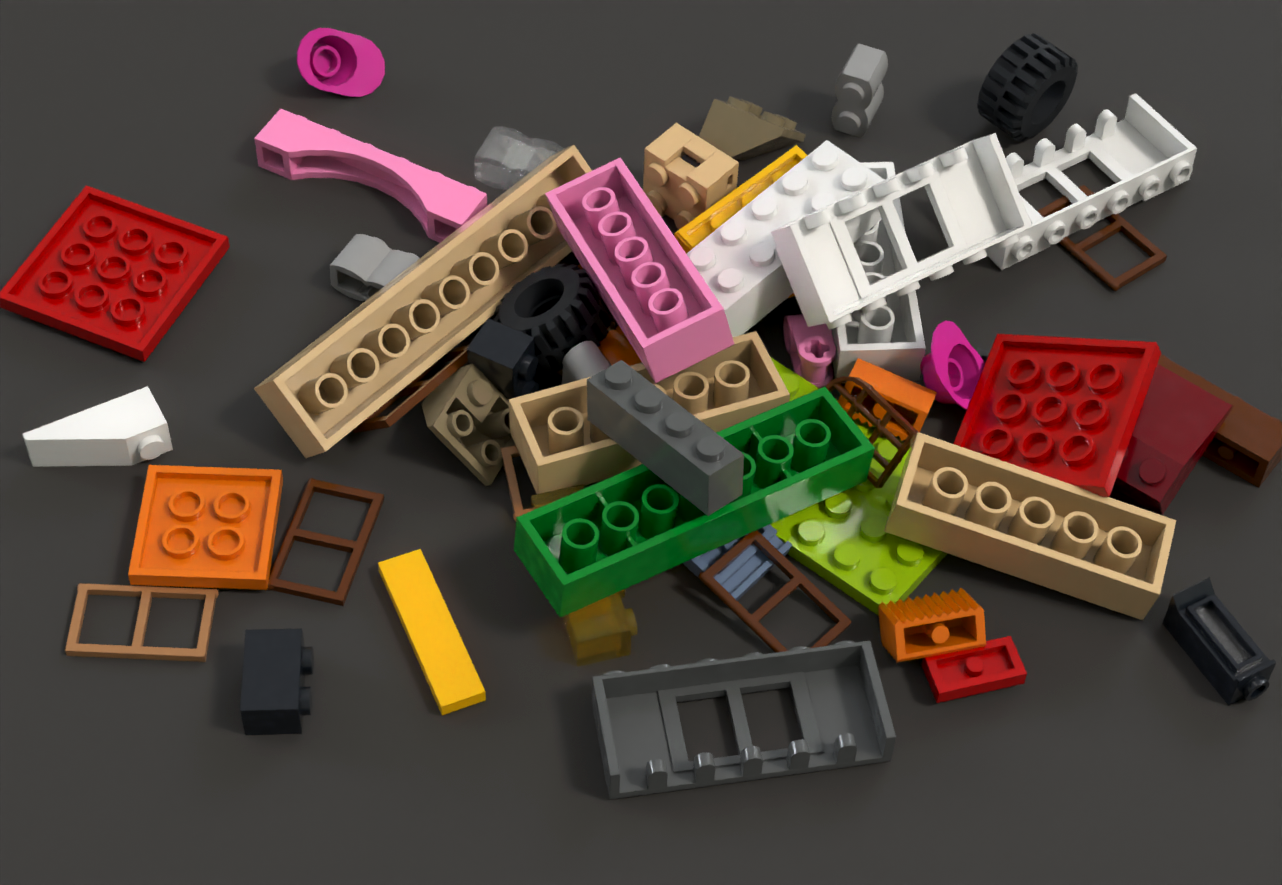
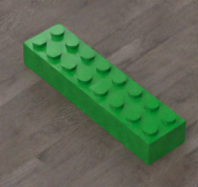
M822 387L716 432L744 454L743 494L711 515L707 516L645 465L641 464L516 517L514 551L557 615L561 618L866 482L875 447L828 389Z

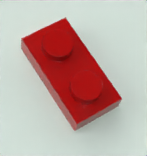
M1011 636L988 640L984 647L925 657L921 664L936 703L1024 684L1027 676Z

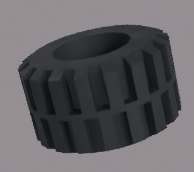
M1037 33L1024 35L1021 39L1010 45L989 70L979 92L977 102L978 113L1018 142H1024L1035 137L1056 118L1070 97L1078 74L1076 60Z
M557 264L554 267L548 266L538 272L529 274L525 279L517 282L510 292L506 293L500 300L502 303L496 307L494 313L496 317L493 319V321L534 337L535 357L538 358L536 375L543 373L551 375L559 370H563L562 362L565 355L579 343L593 341L599 347L600 341L606 338L609 332L607 328L611 326L612 321L609 316L611 313L586 271L573 264L569 266L566 264Z

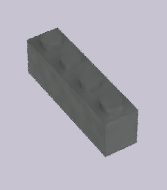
M620 360L587 379L588 420L707 516L711 515L743 494L744 454L624 361Z

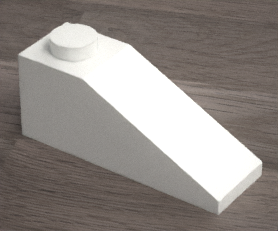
M148 386L23 433L29 459L33 467L132 466L145 460L155 459L161 454L173 450L167 421Z

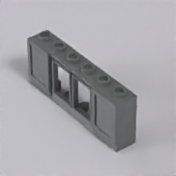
M845 640L831 646L815 648L799 646L784 652L769 654L753 652L738 658L723 660L707 658L692 664L677 666L660 664L646 670L631 672L614 670L600 676H592V708L610 799L888 762L892 758L896 734L870 640L861 642ZM790 688L802 739L792 741L788 748L761 752L758 746H753L741 694ZM726 696L738 755L713 758L711 753L703 752L697 754L694 757V761H689L677 702Z

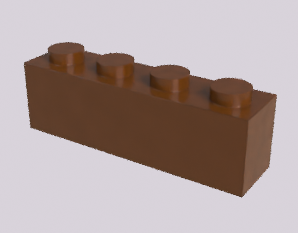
M1161 354L1158 361L1159 365L1233 406V409L1202 456L1259 488L1282 459V422Z

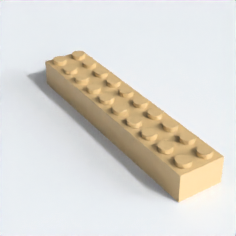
M575 145L546 159L254 388L305 458L329 450L479 328L488 318L490 319L494 315L496 307L502 303L500 300L506 293L510 292L517 282L522 281L533 272L540 271L542 268L555 266L572 252L557 227L545 193L592 171Z

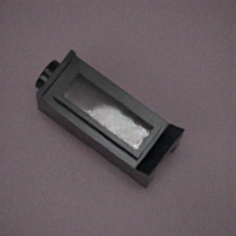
M1210 577L1172 595L1162 624L1227 705L1230 706L1243 698L1251 701L1262 695L1270 685L1268 681L1276 662L1274 659L1270 661L1215 595Z

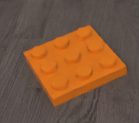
M149 465L128 572L130 585L268 590L283 486L282 470Z

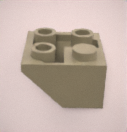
M729 96L727 102L718 99L713 100L699 137L731 158L743 161L804 141L806 134L795 130L797 122L767 111L760 115L763 110L762 107L746 100Z
M472 363L460 367L428 394L421 405L427 427L485 486L492 484L503 466L501 448L515 446V443L510 433L509 400Z

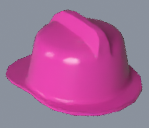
M317 28L309 31L302 38L297 49V66L301 76L309 85L319 90L347 97H363L372 93L381 84L385 74V61L380 49L372 41L359 35L332 28Z
M945 320L939 323L933 332L931 353L923 357L920 369L925 387L937 392L935 396L936 401L942 404H957L967 410L985 363L978 352L971 346L960 328L954 322Z

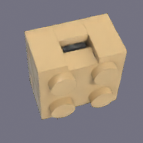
M675 123L644 150L643 191L660 216L667 215L674 219L676 227L681 229L737 188L739 162L683 126Z

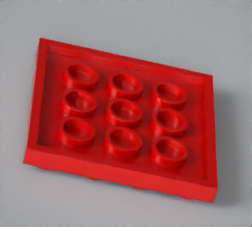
M86 185L0 291V308L145 362L230 248L228 236Z
M997 334L953 444L1075 485L1099 496L1110 497L1161 356L1160 348L1157 342Z

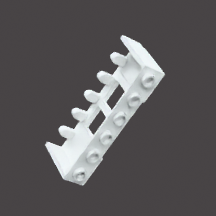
M1135 93L1129 96L1124 120L1117 122V117L1106 109L1097 118L1095 133L1087 137L1086 131L1079 124H1073L1067 130L1063 148L1055 151V145L1047 138H1043L1035 147L1033 162L1025 166L1024 160L1016 153L1009 154L1006 157V161L1018 191L1046 178L1061 194L1070 200L1072 205L1043 218L1021 196L1032 227L1018 233L1020 240L1012 245L1001 249H996L995 245L986 248L987 256L1003 270L1049 248L1050 244L1054 245L1060 242L1065 236L1081 229L1090 228L1097 221L1112 214H1119L1127 207L1141 200L1144 202L1188 181L1193 171L1197 148ZM1089 158L1116 184L1086 196L1061 171Z
M993 133L949 150L771 231L777 245L776 251L807 326L826 324L828 330L852 321L850 313L860 308L863 313H867L887 304L884 297L895 292L896 296L900 297L921 287L919 280L929 276L930 281L953 273L952 265L961 260L964 265L986 257L985 249L995 245L996 249H1001L1020 240L1018 233L1032 227V224L997 135ZM924 186L949 247L917 262L892 200ZM878 208L902 269L869 284L845 222Z

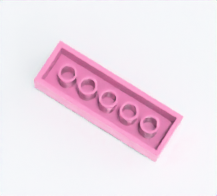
M621 157L545 193L560 233L582 268L590 277L599 295L655 383L735 345L724 308Z

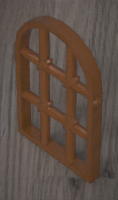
M841 376L831 380L825 387L829 392L835 388L852 404L847 411L849 417L852 418L855 412L857 414L860 412L876 428L868 439L873 445L880 435V437L884 436L898 449L890 463L876 450L874 451L873 458L885 470L879 479L869 471L867 479L876 488H882L913 444L918 431L872 385H869L862 379ZM853 381L863 389L858 397L856 395L852 396L841 383ZM867 394L887 411L882 420L880 418L876 419L861 404ZM892 417L909 433L903 444L885 428Z

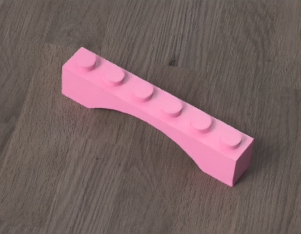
M280 109L254 138L259 167L290 180L335 178L354 181L376 188L394 197L407 207L422 224L428 238L439 243L487 206V194L473 186L457 182L439 172L428 170L405 158L387 153L369 143H363L335 129H329L301 115H296Z

